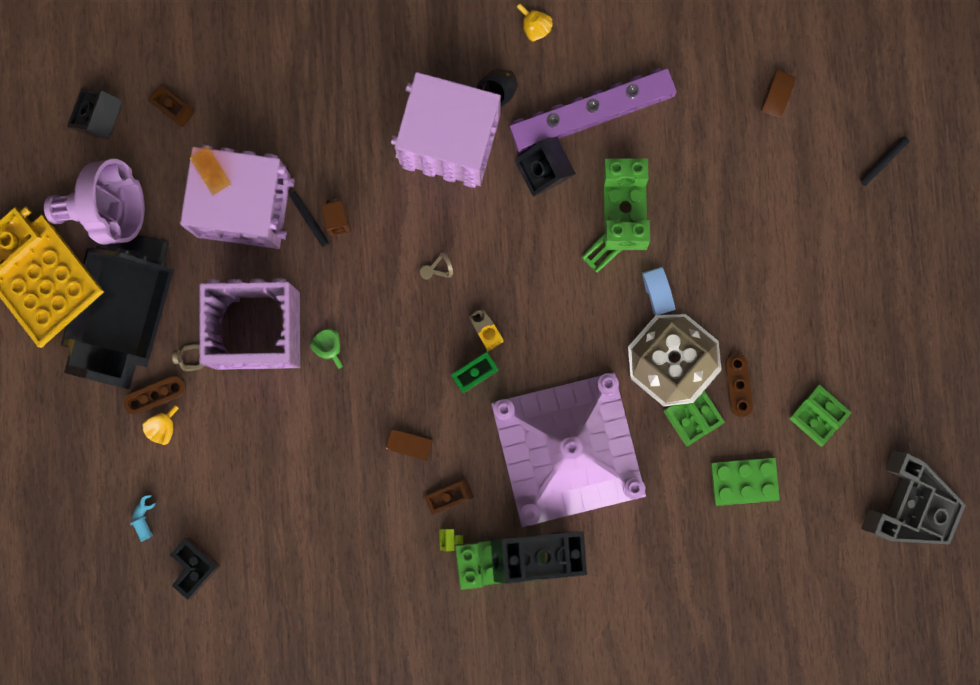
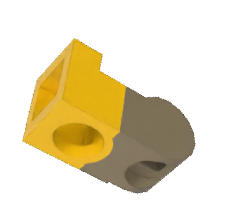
M483 308L468 316L487 352L504 342L499 331Z

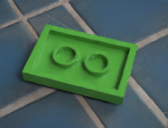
M776 458L711 463L715 506L780 500Z

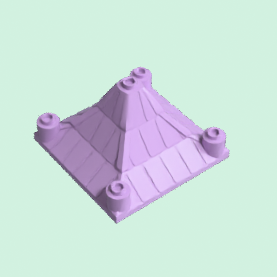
M615 372L491 403L522 527L646 496L645 485L639 471L618 388L619 381Z

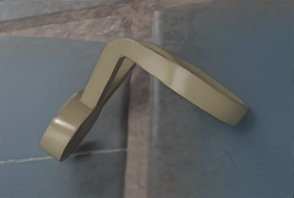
M445 251L440 252L439 257L431 267L425 265L420 269L419 274L421 278L430 279L433 274L448 278L453 276L452 265ZM442 258L446 262L447 273L433 270Z
M182 345L179 350H173L174 364H179L183 371L199 370L205 366L202 364L196 366L185 365L181 358L185 350H200V345Z

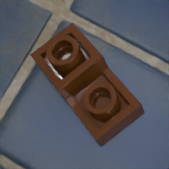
M776 69L760 110L781 118L796 77Z

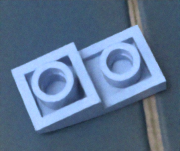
M663 267L642 272L645 290L649 294L653 314L660 315L676 310Z

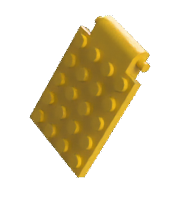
M27 206L22 210L14 207L0 220V298L37 347L42 348L104 291L44 215L39 216L32 223L27 217L31 213Z

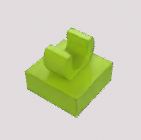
M439 529L440 551H455L454 544H463V535H454V529Z

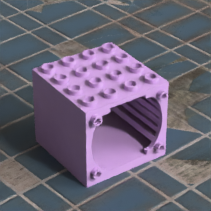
M416 73L414 82H408L406 91L410 92L399 134L398 136L393 135L391 144L395 145L396 158H398L400 165H403L402 168L409 171H415V169L422 170L423 174L435 177V174L443 176V179L449 182L459 180L468 187L475 188L476 185L481 186L501 115V95Z
M200 145L199 148L193 147L180 225L197 238L280 249L281 239L286 240L285 235H287V231H283L289 186L294 187L293 183H295V178H291L286 165H283L281 160L277 159V156L273 154H264V157L256 156V153L251 151H243L240 154L234 153V150L229 148H221V151L212 150L213 147L208 145Z
M251 279L250 283H244L242 280H228L227 284L220 283L219 280H206V284H200V364L215 370L300 368V292L289 282H286V279H273V283L264 282L263 279ZM271 297L273 300L284 304L281 305V308L285 311L283 313V318L285 319L283 327L285 331H282L281 336L285 340H278L276 345L284 349L285 353L229 354L221 336V323L228 306L232 302H240V298Z

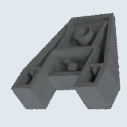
M893 450L885 470L901 477L887 515L868 510L861 530L893 542L950 544L966 505L924 461L907 453Z

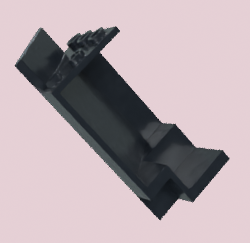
M137 235L129 242L108 244L107 248L96 245V249L87 247L83 265L100 285L104 293L65 327L60 346L71 349L64 373L130 389L136 365L148 366L174 269L166 267L167 263L164 262L169 243Z

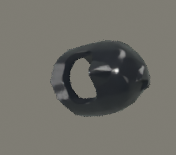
M495 69L479 81L476 89L482 90L483 84L486 82L484 90L501 95L502 107L513 98L518 83L512 71Z

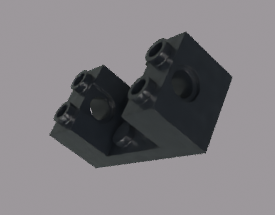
M584 531L553 532L546 535L490 538L493 578L496 583L508 584L587 575ZM542 551L548 554V560L545 563H541L539 560V554Z

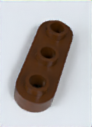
M733 354L725 362L730 408L735 416L745 417L753 409L748 362L743 355ZM735 360L741 363L739 368L734 367L733 363ZM738 381L743 383L742 389L736 387ZM741 402L745 403V410L739 409Z
M169 377L127 395L124 399V408L131 414L143 413L181 397L185 393L186 384L179 377ZM177 383L179 389L173 391L172 386ZM154 392L159 393V398L156 400L153 399ZM135 400L139 401V406L137 408L133 406V402Z

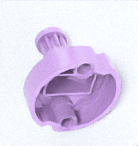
M118 159L95 161L87 164L81 170L76 182L75 192L67 196L57 194L48 196L45 199L44 212L51 224H61L66 220L80 221L81 225L88 231L89 237L99 244L124 243L133 240L142 227L145 212L144 196L139 180L133 178L132 169L125 162Z

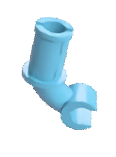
M151 495L142 497L141 502L133 512L132 523H130V525L134 526L141 542L153 536L145 521L146 516H144L147 510L155 506V504L151 506L145 505V500L151 497Z

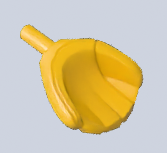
M520 3L516 6L525 15L523 30L530 41L534 42L541 39L550 32L553 23L549 15L536 10L528 12Z
M174 405L166 415L160 413L146 419L142 423L143 432L146 437L155 443L168 444L173 434V422L170 418L179 408Z

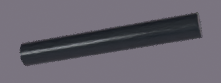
M903 136L860 179V183L866 186L910 141Z
M297 192L290 193V199L322 248L329 245V241Z

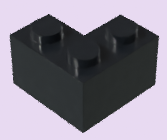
M190 537L184 538L170 555L186 570L171 586L189 600L196 595L221 565Z

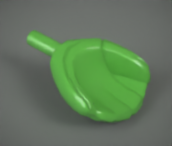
M333 329L320 331L310 342V348L319 357L325 359L332 358L338 369L342 368L343 365L337 357V354L340 353L338 332Z

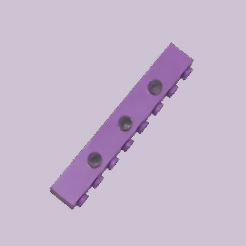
M661 68L655 69L650 72V75L643 78L642 75L633 77L626 84H622V82L614 84L610 87V90L604 92L603 90H597L591 93V97L585 99L578 97L566 106L563 104L556 105L551 108L552 111L544 113V111L537 112L530 119L524 120V118L515 120L512 122L513 125L510 126V133L518 154L531 149L543 140L554 137L560 139L674 97L677 91L668 68L665 70Z

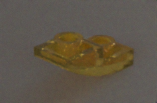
M208 146L189 157L212 195L217 194L232 184Z

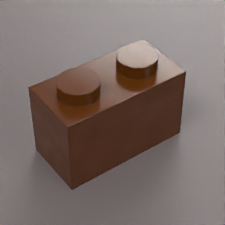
M331 199L327 200L326 204L321 205L325 227L330 236L351 232L347 209L343 201Z

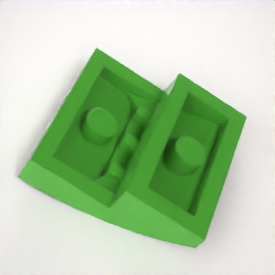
M819 384L789 419L822 447L833 433L841 427L851 412Z
M705 391L702 392L694 403L672 405L663 411L686 447L725 423Z

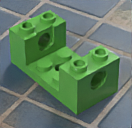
M605 159L603 167L605 250H647L650 242V221L647 220L646 202L648 159ZM626 203L630 205L631 211L623 213L620 211L619 206Z
M491 541L456 545L461 590L498 584L494 582ZM544 551L539 554L541 563H545Z

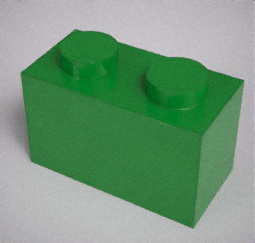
M486 352L451 376L462 394H464L499 370Z

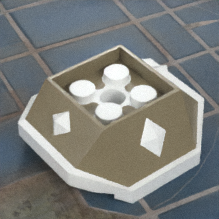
M686 314L655 315L628 346L631 380L662 406L694 403L721 372L719 341ZM673 353L681 357L676 363H672L668 359Z

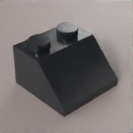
M81 88L67 127L97 138L108 139L114 130L113 125L121 111L123 100L102 90Z
M558 137L539 142L515 159L533 197L565 182L576 174Z

